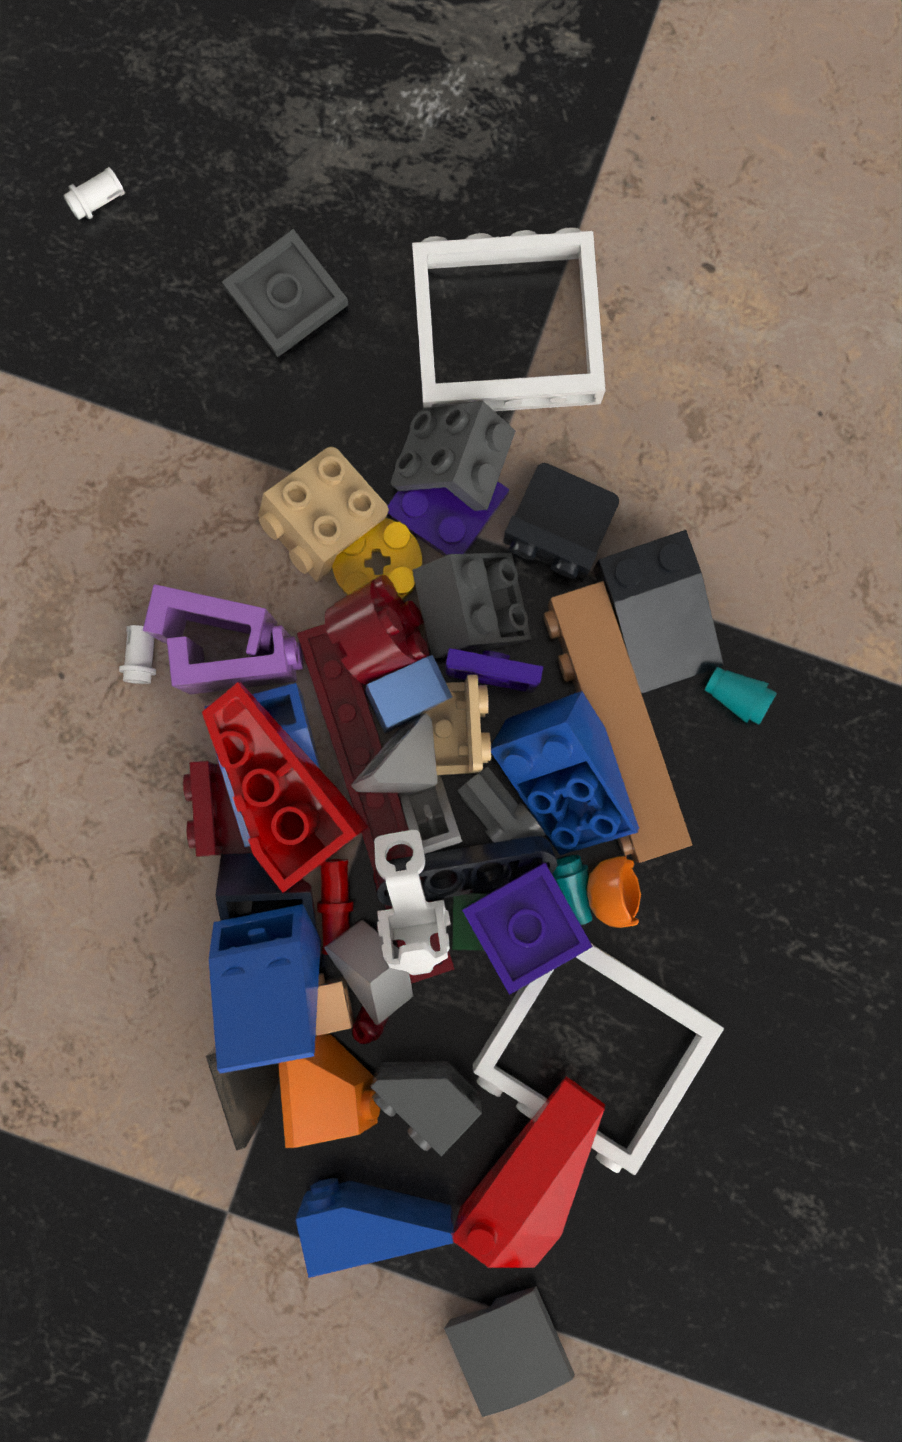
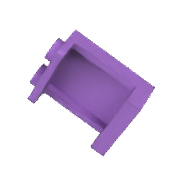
M153 585L143 631L162 643L167 644V638L182 637L186 621L250 634L246 654L250 657L274 653L272 626H277L278 622L267 609Z
M282 625L272 626L273 654L205 662L203 648L188 637L167 638L171 684L173 687L188 694L229 690L237 682H241L246 688L297 682L296 670L303 669L300 642H296L295 636H291Z

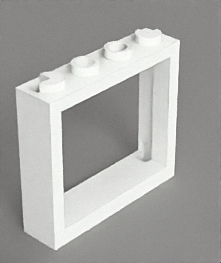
M563 228L553 234L537 235L533 231L524 230L515 232L507 237H492L489 234L478 233L461 240H447L444 237L433 236L425 238L422 242L412 243L424 410L429 411L434 407L482 400L494 411L601 404L605 393V377L593 231L581 232L578 228ZM579 259L588 374L435 383L428 269Z
M592 944V948L576 956V958L697 1033L627 1149L599 1131L596 1133L591 1147L598 1152L595 1158L616 1173H619L624 1168L633 1175H636L724 1028ZM553 970L518 990L473 1063V1071L479 1076L476 1082L482 1088L497 1097H500L502 1092L519 1101L516 1108L530 1119L534 1117L547 1098L504 1072L495 1064Z

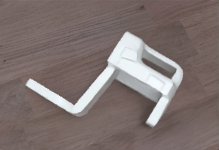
M408 830L380 835L374 840L375 865L379 875L386 880L393 906L392 909L377 911L379 920L377 922L379 937H383L384 943L382 945L384 960L387 961L389 968L407 971L411 975L430 973L436 964L448 958L450 946L446 927L451 925L449 912L446 910L444 900L427 902L425 900L419 877L425 866V855L420 832ZM405 844L413 849V856L406 863L407 870L396 872L395 865L390 864L386 860V854L393 846ZM434 933H438L440 951L437 952L430 946V937ZM392 940H404L406 945L399 948V956L394 959Z

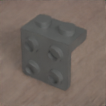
M483 400L434 407L429 411L422 409L411 422L410 432L404 448L396 461L391 485L398 491L446 487L472 510H488L516 431Z

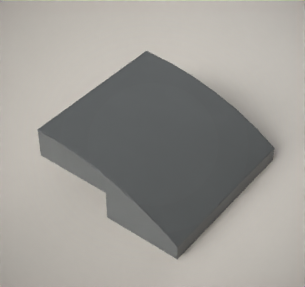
M536 1286L498 1297L494 1300L491 1307L452 1318L444 1328L482 1417L531 1401L566 1384L574 1378V1371Z

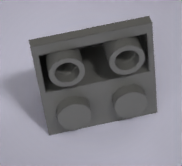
M512 553L449 554L412 570L430 652L434 658L447 657L449 648L477 653L532 639Z
M447 1061L382 1062L375 1070L371 1088L376 1092L372 1096L373 1100L390 1117L397 1113L410 1125L407 1130L408 1134L425 1151L432 1147L442 1156L482 1114L480 1093Z

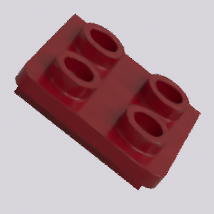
M210 761L189 762L190 774H184L183 777L185 800L187 802L192 801L193 820H188L186 827L189 848H195L196 857L252 853L250 846H244L220 765Z

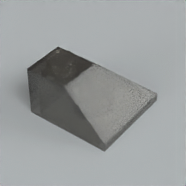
M214 1047L206 1055V1059L237 1151L246 1148L280 1084L278 1063L220 1074L217 1070L216 1048Z

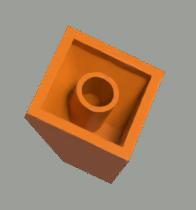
M330 1033L315 1036L314 1057L278 1063L285 1148H296L360 1135L378 1123L377 1118L381 1108L372 1098L376 1093L371 1088L374 1076Z

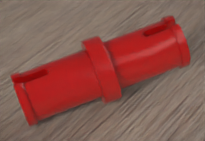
M327 859L320 865L321 901L317 902V912L322 913V954L328 955L324 947L350 928L349 912L354 910L353 900H349L348 859Z

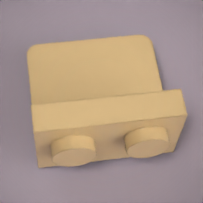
M328 447L264 492L258 516L260 517L259 522L266 534L273 540L279 539L288 549L289 557L295 567L304 574L309 573L318 582L330 573L336 556L383 521L389 509L387 504L341 452L334 447Z
M476 674L467 675L465 682L446 683L452 698L425 712L432 719L437 776L476 774L483 770V763L491 761L490 733H481L480 717H485V714L488 713L487 685H478V675Z

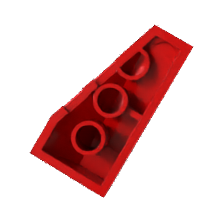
M237 682L202 711L220 765L225 767L235 794L232 798L238 812L241 811L250 836L248 842L252 853L282 893L368 828L338 788L241 682Z
M566 1076L461 1206L453 1228V1242L488 1268H535L562 1235L605 1109V1104Z

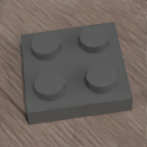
M294 229L222 281L224 289L277 357L348 306L347 297Z

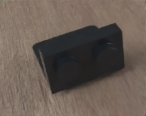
M541 463L537 466L515 516L512 515L504 533L503 543L510 546L509 550L522 558L534 560L536 557L551 564V569L560 575L571 579H576L577 576L585 579L619 505V497L609 490L555 466Z

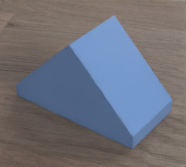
M433 655L367 684L365 691L384 734L452 698L451 692Z

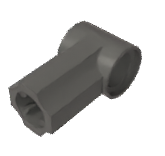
M488 766L457 790L466 805L487 828L484 831L493 843L530 836L543 837L546 835L521 802L517 804Z

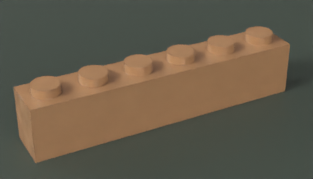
M604 582L595 583L550 598L547 605L549 611L543 613V617L550 638L558 637L563 651L562 655L557 656L561 673L565 682L573 680L576 692L583 691L605 726L639 826L638 833L617 839L623 855L631 854L634 862L641 863L692 846Z

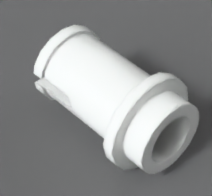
M108 167L105 171L78 187H75L73 184L70 185V191L63 196L74 215L80 220L85 216L91 219L93 217L91 212L118 196L124 195L125 192L114 172Z
M127 626L125 664L119 667V672L123 673L124 682L150 684L151 676L156 675V669L152 668L154 637L143 631L144 626Z

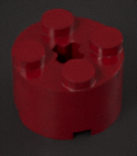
M382 574L340 599L325 611V626L332 645L339 641L341 642L348 654L342 657L341 661L348 671L366 686L373 681L429 656L428 646L418 626L424 623L420 610L411 600L404 603L397 594L393 583L386 575Z

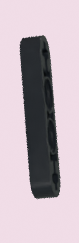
M530 836L424 854L425 866L419 877L422 878L420 881L425 900L430 901L498 889L544 862L551 874H553L557 867V861L550 842L546 838ZM412 856L392 859L388 862L395 865L396 872L407 870L406 863L410 861ZM486 863H499V865L491 871H477L482 865ZM376 868L373 874V881L377 897L383 904L392 906L386 880L379 875ZM439 871H454L447 878L441 880L431 879Z

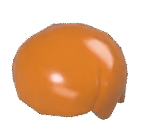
M626 856L610 858L600 862L589 875L587 885L589 906L595 916L610 927L623 928L639 923V919L635 918L639 909L641 892L638 878L632 870L634 861L627 859Z

